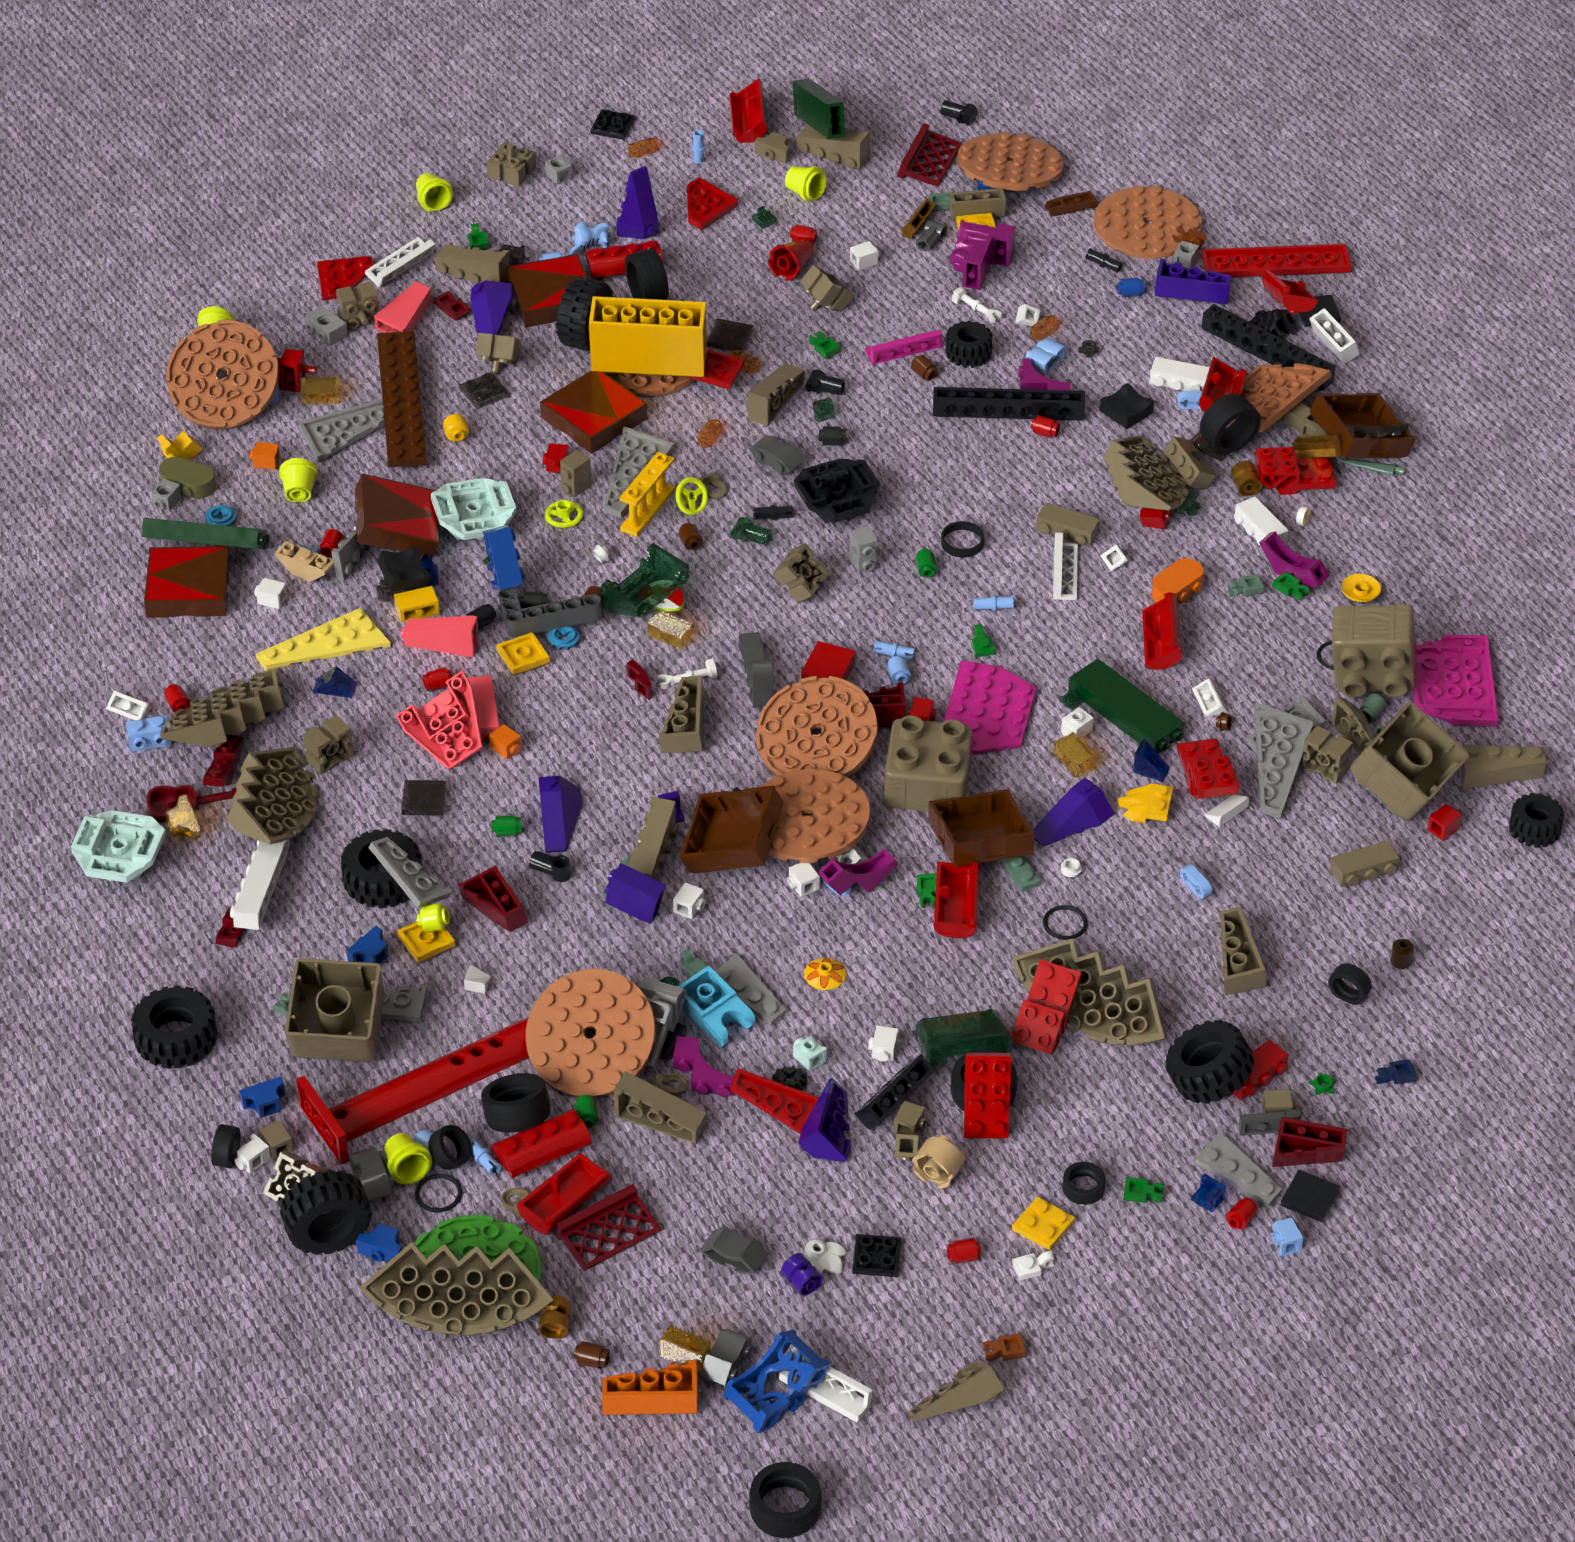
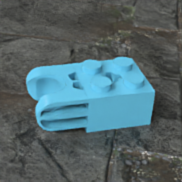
M709 965L677 986L687 991L682 1010L721 1047L728 1043V1031L724 1027L726 1024L734 1022L747 1029L756 1023L752 1010Z

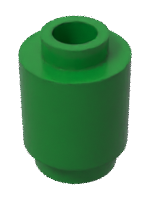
M929 549L918 551L915 560L919 575L927 578L934 576L938 571L934 554Z
M505 815L495 816V820H491L492 833H496V837L521 834V817Z
M591 1095L579 1096L574 1104L575 1111L586 1127L591 1128L599 1121L596 1101Z

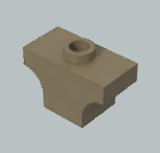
M774 132L768 137H758L755 140V154L786 164L789 161L788 137Z

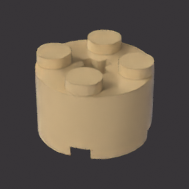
M947 1136L930 1137L926 1139L913 1157L912 1162H914V1166L912 1168L922 1181L928 1183L931 1180L939 1184L938 1188H946L962 1168L966 1156L951 1143Z

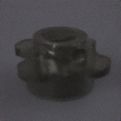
M1085 340L1082 343V347H1078V352L1091 358L1095 353L1100 352V348L1097 347L1096 342Z

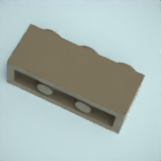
M1003 188L952 192L949 194V212L952 221H956V216L992 213L993 217L1005 216L1006 198Z
M1046 502L1037 516L1036 530L1052 535L1063 533V539L1074 541L1080 545L1091 546L1099 533L1100 519Z
M1384 841L1333 856L1330 871L1341 887L1347 885L1354 886L1358 882L1370 881L1377 876L1391 875L1398 871L1400 857L1390 842Z

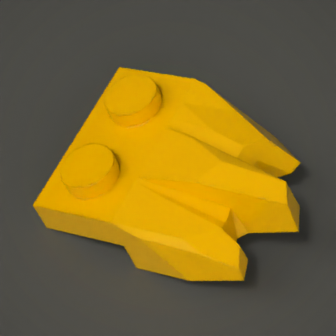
M1152 783L1126 791V796L1118 798L1117 802L1120 807L1128 809L1123 815L1131 821L1146 823V819L1167 822L1173 786Z

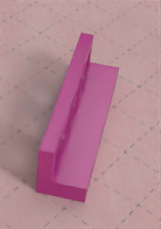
M940 330L930 331L865 348V353L873 365L942 347V333Z

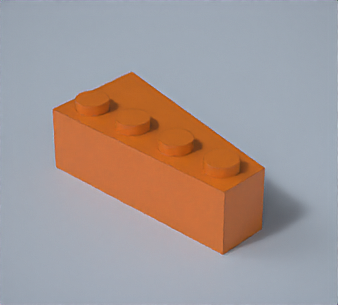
M696 1359L688 1361L686 1365L678 1366L675 1363L668 1365L666 1369L655 1371L654 1368L645 1369L641 1374L634 1375L633 1372L602 1378L603 1415L697 1413Z

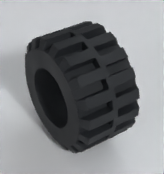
M961 321L959 324H953V327H950L946 333L945 354L947 359L950 358L951 363L955 362L957 366L961 364L964 368H967V366L975 368V365L979 367L982 366V362L986 364L992 355L993 334L990 332L991 330L986 325L979 324L976 321Z
M1535 793L1525 794L1521 798H1517L1516 802L1513 803L1509 822L1510 833L1513 832V838L1518 837V842L1521 844L1523 841L1526 842L1525 846L1530 847L1533 844L1534 848H1539V845L1548 847V843L1554 844L1555 840H1558L1561 835L1565 815L1562 805H1558V801L1551 799V796H1544L1541 793L1538 795Z

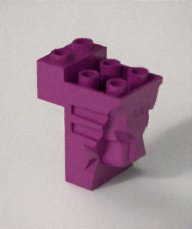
M965 221L960 222L957 234L958 239L955 244V251L950 255V263L953 264L955 271L963 273L962 287L980 290L991 264L1009 267L1015 251L1016 226L998 223L997 227H991Z

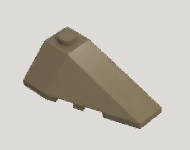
M1339 696L1336 697L1332 726L1343 738L1353 742L1352 747L1360 754L1375 737L1364 713L1353 703Z

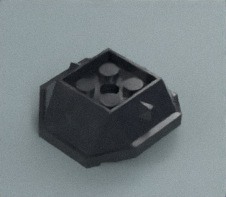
M836 459L804 468L798 477L794 479V487L808 509L816 513L825 523H835L842 520L850 521L852 517L869 513L880 491V483L866 461L858 459L856 461ZM843 469L848 471V474L843 475V477L849 475L847 482L837 483V485L832 487L816 488L814 484L819 483V481L813 482L815 476L824 475L828 471L837 472Z

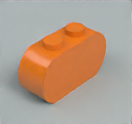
M1181 558L1153 577L1151 591L1153 600L1157 603L1165 598L1164 594L1171 592L1177 595L1178 604L1186 602L1190 595L1194 592L1198 593L1202 589L1204 574L1202 565L1196 560Z

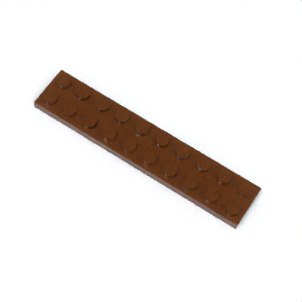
M414 331L377 333L388 467L427 465Z

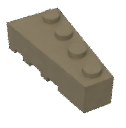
M806 125L797 136V150L831 160L834 163L846 165L849 168L860 170L869 159L870 131L860 133L857 130L850 129L845 131V137L828 139L811 126Z
M444 245L435 256V268L441 273H447L456 278H463L472 283L479 284L485 280L507 282V266H510L509 250L496 252V249L485 251L477 247L467 249L465 246Z
M784 363L748 391V405L746 409L748 419L768 426L804 384L805 370Z
M702 675L681 677L674 695L675 700L669 708L670 713L664 721L663 731L659 734L662 753L703 751L705 690Z
M1462 745L1469 754L1467 760L1460 766L1462 790H1469L1472 787L1478 786L1479 788L1487 787V785L1497 783L1499 785L1506 784L1510 781L1519 782L1538 779L1544 776L1546 765L1544 747Z
M651 796L649 802L650 812L646 811L644 827L639 832L637 847H634L628 867L658 881L661 872L660 866H665L666 852L671 851L672 837L677 836L679 826L676 825L675 801Z
M1241 906L1220 911L1225 995L1267 986L1266 969Z
M626 1071L614 1089L615 1117L693 1144L697 1143L707 1126V1112Z

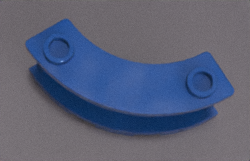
M794 1329L780 1332L775 1337L774 1343L767 1353L753 1367L740 1376L732 1378L726 1385L723 1397L726 1400L730 1399L754 1423L753 1428L758 1433L768 1430L781 1421L780 1416L788 1410L791 1412L797 1410L807 1400L804 1397L812 1386L818 1387L831 1365L825 1358L821 1359L796 1335L797 1332ZM791 1344L798 1350L794 1361V1354L791 1348L789 1354L784 1355ZM803 1356L810 1362L809 1364L801 1362ZM789 1371L787 1384L790 1390L786 1394L781 1392L765 1394V1385L769 1374ZM795 1376L797 1378L800 1377L797 1383H793ZM745 1389H750V1391L744 1393V1395L746 1397L753 1399L746 1400L740 1393ZM774 1398L779 1399V1400H777L776 1402H774V1403L772 1404V1400H771V1399H774Z

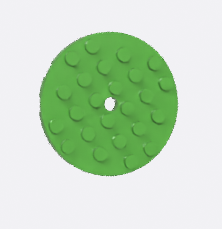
M486 1215L459 1216L438 1223L435 1229L428 1233L425 1231L414 1242L427 1258L443 1244L448 1246L459 1260L474 1247L478 1246L491 1262L510 1248L541 1284V1258L532 1239L523 1234L522 1229L508 1221L504 1223L495 1220V1217Z

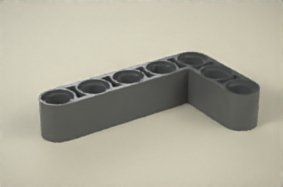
M513 588L500 590L498 593L507 633L511 637L597 621L603 617L601 597L595 594L521 609L516 591Z
M759 632L739 634L742 659H744V670L747 673L746 680L748 687H750V699L753 701L752 708L764 707L773 697L772 661L764 657Z

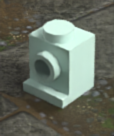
M811 1036L806 1039L800 1037L794 1043L793 1056L810 1072L827 1062V1049L824 1046L821 1047Z

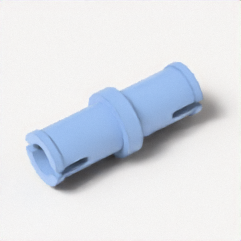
M697 129L692 133L693 143L691 149L693 151V162L699 164L704 162V151L706 148L704 144V131Z
M991 595V597L974 598V610L992 609V611H996V609L1003 608L1014 609L1013 596L995 597V595Z
M875 640L873 653L889 655L890 658L900 656L911 661L915 648L899 646L898 643L893 642V644L877 640Z
M471 1138V1141L474 1143V1145L471 1143L472 1155L475 1157L477 1164L482 1165L491 1176L496 1175L492 1170L493 1168L499 1173L502 1167L492 1157L491 1151L488 1148H484L476 1138Z

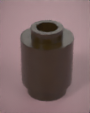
M1398 939L1392 945L1390 962L1398 969H1405L1412 963L1414 945L1409 940Z

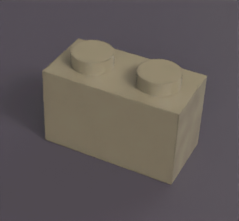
M575 450L560 460L561 488L566 494L569 493L576 497L591 487V464L589 457Z

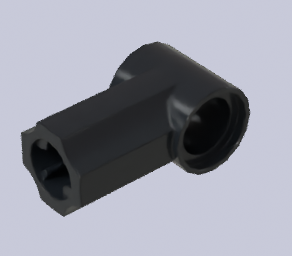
M945 100L942 103L940 114L955 118L958 123L967 124L966 126H968L977 116L978 110L973 104L968 103L963 106Z
M813 370L805 384V389L808 392H817L816 394L823 391L842 395L845 380L826 376L821 370Z
M534 851L531 855L530 868L551 875L557 882H566L571 878L568 857L564 855L553 857L540 851Z

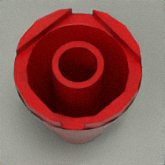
M801 240L775 246L769 252L770 259L768 260L770 270L776 277H779V275L785 277L786 281L794 279L814 254L812 243L808 240Z

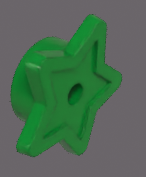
M1319 1073L1315 1080H1311L1308 1083L1315 1087L1316 1095L1323 1092L1334 1094L1332 1086L1337 1080L1332 1079L1327 1074Z

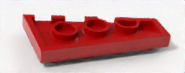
M739 1068L736 1070L730 1087V1091L800 1134L819 1099L817 1096Z

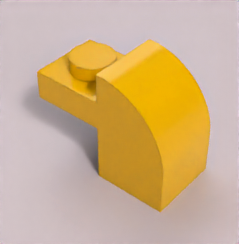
M184 431L173 441L163 434L157 438L161 444L160 449L167 458L179 456L191 460L203 449L193 437Z

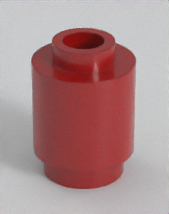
M796 224L795 227L791 228L790 238H792V242L808 240L812 244L815 243L817 230H813V227Z
M1038 415L1036 418H1033L1031 429H1033V433L1049 438L1057 437L1060 423L1055 419Z
M328 529L321 541L320 553L323 556L332 558L331 551L334 548H339L338 543L344 540L343 534L336 529Z
M442 667L426 672L425 675H422V680L426 691H436L448 687L446 681L453 676L451 670Z
M172 684L165 689V699L174 713L180 709L186 710L190 707V700L181 686Z
M1248 1197L1238 1200L1226 1214L1228 1224L1234 1229L1243 1230L1256 1216L1258 1207L1255 1201Z
M974 1238L952 1241L951 1244L946 1246L949 1262H955V1264L978 1260V1255H981L980 1243L975 1242Z

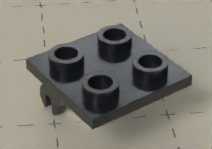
M1288 309L1260 310L1249 321L1286 340L1285 336L1281 335L1275 324L1287 334L1292 333L1294 335L1296 333L1295 327L1286 318V315L1289 313Z

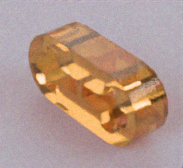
M647 138L634 142L628 146V155L632 158H640L656 153L660 149V142L656 138Z
M1051 315L1044 317L1031 327L1030 337L1038 341L1047 338L1058 329L1059 319Z
M733 350L729 353V356L744 360L742 371L749 374L759 372L760 361L757 358L741 350Z
M712 419L706 422L697 435V443L700 447L709 448L714 445L722 433L721 421Z

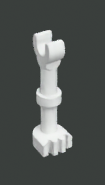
M963 287L953 291L952 302L958 304L964 301L974 311L978 310L986 315L991 323H996L995 317L1002 318V312L988 309L978 299L974 300L968 296L967 290Z
M713 658L706 660V668L696 671L687 670L685 673L675 676L666 674L657 676L658 682L664 681L660 683V688L663 690L668 689L670 686L679 683L681 677L702 675V677L709 676L711 679L718 678Z

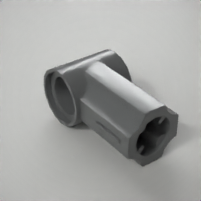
M929 220L925 225L924 232L916 240V246L923 251L930 250L938 240L942 241L941 238L946 236L947 226Z

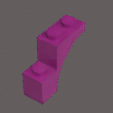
M1022 358V366H1018V376L1022 377L1019 380L1020 389L1071 390L1070 382H1060L1046 378L1034 369L1030 358Z
M1276 531L1270 532L1259 542L1273 570L1278 575L1285 571L1287 573H1294L1295 577L1301 580L1300 585H1305L1309 588L1319 586L1330 576L1321 559H1309L1295 553L1284 544Z
M884 848L874 857L859 863L847 864L832 858L818 873L840 896L855 882L869 893L899 863Z
M677 1036L673 1055V1069H678L682 1072L692 1071L691 1091L699 1094H718L722 1097L735 1096V1093L730 1091L734 1076L721 1073L706 1063L699 1050V1038Z

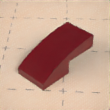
M449 291L433 299V304L453 320H458L471 313L466 304L461 299L456 300Z
M630 660L627 662V676L635 681V691L650 700L652 698L650 679L636 661Z
M229 907L222 918L223 925L215 937V944L236 948L244 928L234 927L233 918L230 917L231 907Z

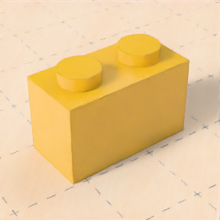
M433 586L394 594L395 609L401 623L408 622L409 619L439 615V601Z

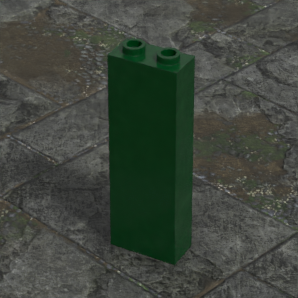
M809 78L792 81L794 115L828 139L845 137L844 102Z
M143 518L141 537L256 549H265L269 544V534H267V530Z
M1096 659L1069 677L1068 690L1152 754L1155 755L1160 751L1163 752L1171 743L1182 739L1184 735V722L1101 660Z

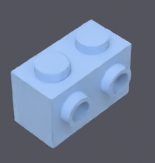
M167 716L126 722L130 751L134 752L171 745V740L161 739L160 736L162 727L167 726Z

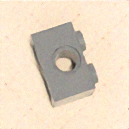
M321 306L306 315V328L308 332L317 335L321 342H326L331 346L348 336L347 323L326 307Z
M869 526L850 531L849 558L858 573L869 572L877 568V539Z

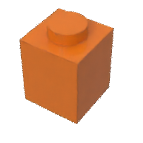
M256 442L254 449L250 451V460L253 461V467L276 470L280 459L279 444Z
M505 724L489 734L490 748L505 759L516 756L522 749L521 736Z

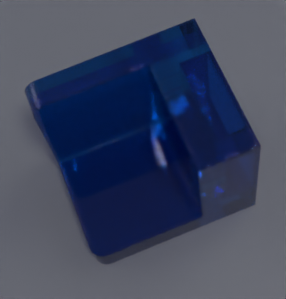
M1203 1174L1200 1188L1191 1196V1201L1212 1213L1225 1199L1226 1186L1207 1174Z

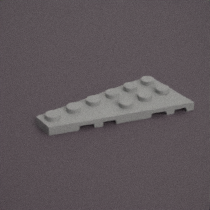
M380 399L298 422L299 429L317 462L319 463L385 425L383 400Z
M624 426L612 478L610 479L609 490L607 491L604 503V512L621 518L628 510L629 504L619 501V497L657 452L669 456L674 450V443Z
M1255 702L1254 716L1260 812L1280 819L1304 752V740L1310 734L1314 722Z

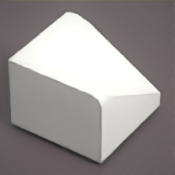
M1023 304L1018 308L1016 324L1037 327L1041 310Z
M1117 544L1101 555V558L1111 571L1128 562Z
M470 965L464 979L465 990L486 994L491 976Z

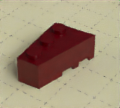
M899 682L896 687L886 689V686L879 687V691L871 693L868 690L863 691L875 710L878 726H892L896 719H902L906 716L903 682Z
M496 865L458 884L463 900L508 932L528 923L524 907Z
M1281 1117L1272 1167L1343 1161L1348 1129Z

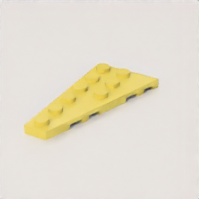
M359 608L256 653V658L267 670L289 666L292 663L302 661L305 663L311 662L313 659H327L362 650L370 651L378 647H391V644L365 612Z

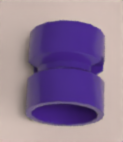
M797 1253L789 1257L781 1268V1274L801 1296L805 1297L814 1292L823 1282L824 1276L815 1266H812V1263L803 1253Z

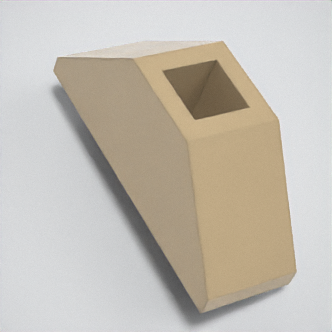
M285 541L275 552V556L292 575L310 582L324 576L334 565L333 559Z

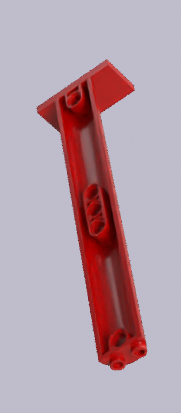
M529 1017L331 1108L326 1107L305 1076L296 1079L299 1106L342 1165L349 1162L347 1142L528 1059L526 1027Z

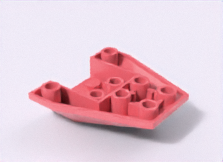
M460 671L446 681L449 687L447 690L419 709L414 705H410L396 715L404 732L448 770L483 748L473 688L463 671Z

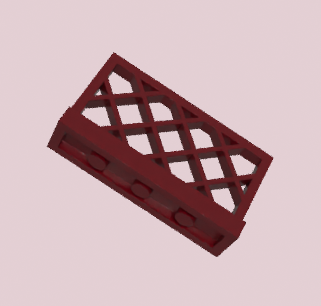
M923 123L900 164L897 177L905 178V176H909L924 183L939 186L962 142L929 130L930 125ZM929 138L936 139L938 142H931ZM946 145H952L955 148L948 149ZM941 146L943 150L937 151L935 147ZM930 148L932 152L926 153L924 149ZM947 154V156L949 157L946 159H942L940 155ZM935 156L937 160L931 161L929 157ZM924 158L926 162L920 163L918 159ZM941 165L943 168L936 169L935 166ZM930 167L931 171H925L924 168ZM919 169L920 173H916L911 170ZM936 175L938 179L935 180L930 178L929 176Z
M631 1184L556 1223L555 1235L559 1240L563 1241L580 1267L586 1271L660 1232L662 1228L638 1196V1190L635 1185ZM635 1203L640 1209L639 1215L626 1212L627 1207ZM612 1215L622 1217L620 1225L608 1223V1217ZM624 1219L638 1220L636 1229L623 1226ZM640 1221L650 1223L653 1229L649 1231L639 1230ZM593 1225L603 1227L601 1235L589 1233V1227ZM605 1228L618 1230L617 1238L604 1236ZM621 1231L634 1234L633 1239L630 1241L619 1240ZM573 1235L582 1236V1245L571 1243L569 1238ZM586 1238L599 1240L597 1249L584 1246ZM602 1241L615 1244L614 1249L609 1252L600 1250ZM582 1252L596 1254L594 1260L585 1263L581 1257Z

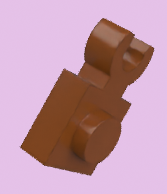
M1182 227L1176 228L1177 232L1181 233L1179 236L1172 235L1175 242L1186 241L1199 245V250L1207 238L1206 233L1189 228L1188 232H1185Z
M1021 1333L999 1336L997 1343L994 1341L983 1342V1350H992L991 1352H986L985 1358L988 1361L996 1359L997 1356H1002L1003 1361L1026 1357Z

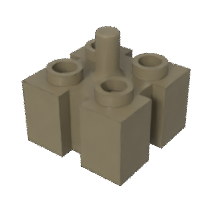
M506 142L487 161L489 178L498 181L505 179L507 184L520 187L526 180V174L530 175L536 168V154L534 151L526 148L518 150L516 145Z
M815 265L811 266L800 281L805 287L804 290L809 295L815 297L810 305V308L814 311L819 305L823 306L825 304L830 310L834 311L836 309L841 312L855 296L834 274L824 271Z
M372 282L358 284L357 289H351V286L336 289L337 302L339 304L338 316L347 323V329H356L360 324H375L374 315L379 312L377 308L379 301Z
M478 333L475 355L480 356V360L493 362L492 373L499 374L500 362L513 365V361H519L521 339Z
M806 543L790 550L784 558L785 562L779 564L772 573L782 585L786 584L789 587L788 593L797 602L811 597L818 589V584L823 582L830 573L821 560L817 562L813 558L815 553Z
M337 715L324 721L321 728L311 727L303 734L304 746L307 748L305 751L306 762L320 775L332 769L336 763H342L354 756L353 745L349 743L352 740L351 728Z
M1317 725L1304 740L1303 751L1306 753L1302 757L1301 767L1314 774L1317 772L1323 778L1337 784L1349 770L1350 759L1348 757L1351 755L1353 742L1342 736L1334 738L1330 731Z
M280 1152L273 1168L278 1171L276 1177L269 1178L263 1194L275 1201H282L286 1192L291 1190L296 1182H301L308 1175L309 1177L315 1175V1172L321 1171L324 1173L327 1170L315 1164H306L308 1160L295 1153Z

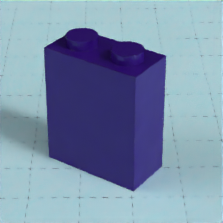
M620 863L616 870L612 869L609 874L608 881L610 882L604 891L607 894L605 903L637 919L651 923L660 909L666 884Z

